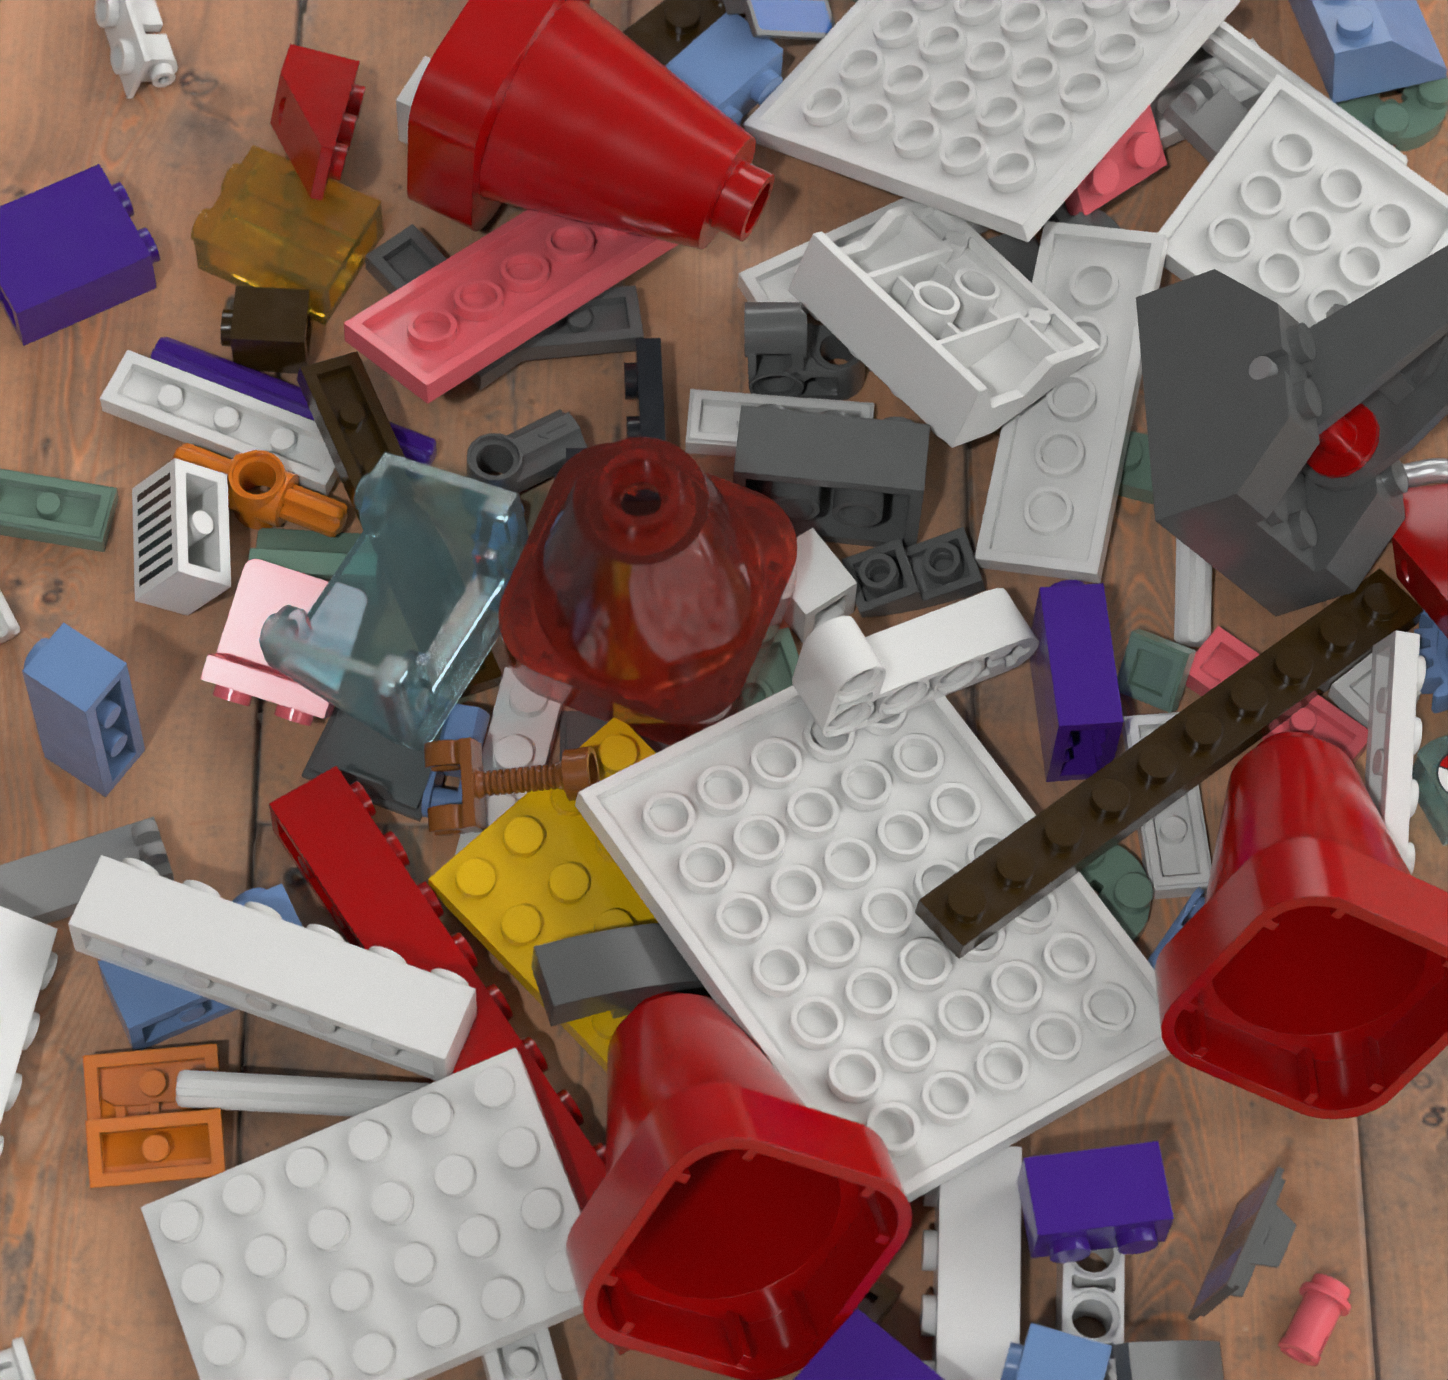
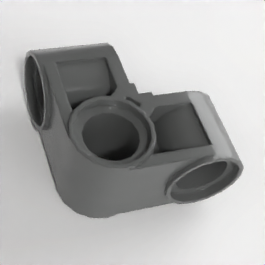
M745 302L744 353L745 357H748V382L751 394L847 400L857 395L862 389L865 381V364L854 357L849 349L824 325L807 324V315L801 308V302ZM838 358L844 359L848 362L841 365L830 364L828 361Z

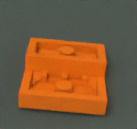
M217 1044L83 1056L87 1109L85 1127L91 1189L203 1179L226 1171L223 1110L221 1108H184L177 1105L175 1099L176 1081L180 1071L220 1072L219 1048Z

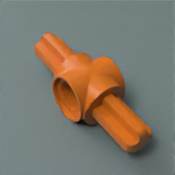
M184 443L176 449L173 455V459L176 458L227 474L228 507L234 511L239 522L248 528L260 530L261 528H272L274 526L280 527L285 521H289L331 538L340 534L346 523L348 507L345 503L299 486V476L286 471L280 459L270 452L253 450L243 454L238 453L231 460L190 443ZM256 486H266L271 488L269 491L263 494H251L247 492L249 489Z

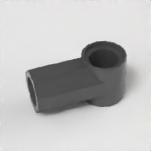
M559 409L507 436L499 433H489L475 439L467 450L466 496L469 502L481 511L484 500L489 497L519 500L522 491L554 476V472L566 470V448H588L583 439L580 426L569 412L564 413ZM490 471H494V472H500V473H502V474H501V475H498V476H495V475H488V474H486V473H487V472H490Z

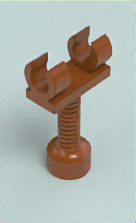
M471 737L459 738V740H438L424 744L425 768H431L433 772L461 770L463 804L438 805L427 808L429 832H435L436 836L483 832L487 828L485 797L525 793V791L536 792L538 790L544 791V789L555 790L558 787V789L565 791L569 801H574L577 799L579 791L600 781L597 756L591 746L565 749L562 753V760L556 763V765L549 764L548 766L546 764L543 766H530V768L527 766L524 768H508L505 771L504 769L485 772L483 771L482 744Z

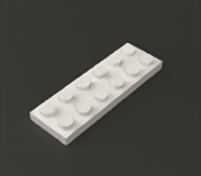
M1047 221L1044 224L1032 284L1101 348L1089 359L1087 364L1002 425L974 557L978 568L1093 583L1101 582L1142 376L1136 297L1159 289L1168 246L1164 233Z

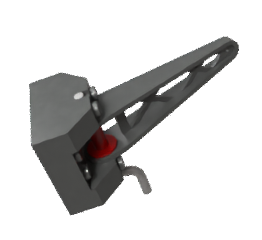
M1448 245L1309 328L1305 323L1297 322L1278 303L1216 269L1136 297L1155 521L1275 617L1355 592L1405 519L1403 493H1406L1409 487L1430 483H1448V459L1428 458L1402 464L1399 460L1448 414Z

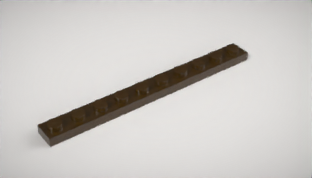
M1379 568L1364 579L1355 592L1336 599L919 899L915 911L916 915L958 959L962 958L1285 722L1298 710L1304 708L1317 695L1320 696L1330 689L1335 681L1373 652V645L1396 630L1408 632L1415 627L1424 610Z

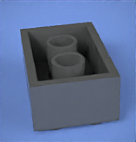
M763 404L758 407L741 405L733 473L730 532L782 538L792 536L795 539L809 529L814 528L824 542L877 547L901 538L905 548L917 544L925 488L930 424L914 423L903 417H887L883 420L852 417L845 412L837 410L812 413L788 410L777 404Z

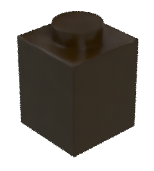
M236 286L233 310L223 309L221 317V345L231 346L233 362L258 372L298 374L300 367L309 365L313 328L310 290Z

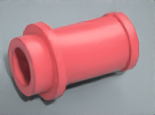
M1314 1274L1311 1282L1302 1283L1299 1293L1303 1298L1284 1337L1278 1343V1346L1281 1347L1280 1350L1284 1354L1308 1366H1317L1319 1364L1320 1356L1339 1317L1347 1316L1351 1310V1304L1348 1302L1351 1294L1350 1289L1340 1281L1324 1274Z

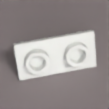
M96 0V21L105 30L111 48V66L114 73L120 75L127 99H133L141 82H152L155 87H166L172 84L175 80L178 65L167 34L145 33L160 32L163 26L155 0Z

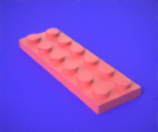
M527 209L344 322L345 341L428 404L679 244Z

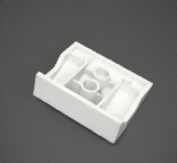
M916 201L887 210L860 241L840 248L822 231L814 233L788 289L808 309L812 317L830 330L849 349L854 357L861 360L889 387L896 397L903 400L925 423L930 424L933 433L952 448L996 431L1087 364L1089 359L1101 348L962 218Z

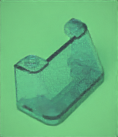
M384 452L372 472L364 475L358 483L354 503L356 509L359 510L363 532L308 614L304 609L292 605H286L280 608L277 613L271 614L264 622L258 640L264 659L270 667L391 742L422 751L424 744L432 742L524 598L533 575L534 556L519 493Z

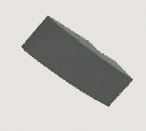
M659 923L615 928L533 947L531 968L550 1026L606 1011H611L613 1019L626 1016L646 998L663 992H681L697 995L708 993Z

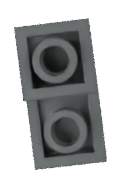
M964 527L906 548L901 538L841 559L843 566L857 582L855 602L861 618L924 609L986 590Z
M1141 1341L1113 1345L1117 1380H1224L1220 1341Z

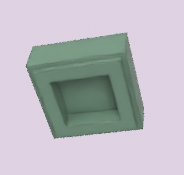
M1140 628L1132 631L1117 676L1119 693L1169 713L1177 710L1196 651Z

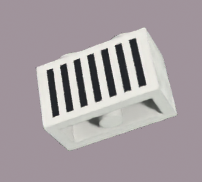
M174 458L132 488L135 601L188 616L231 587L228 478L225 473Z

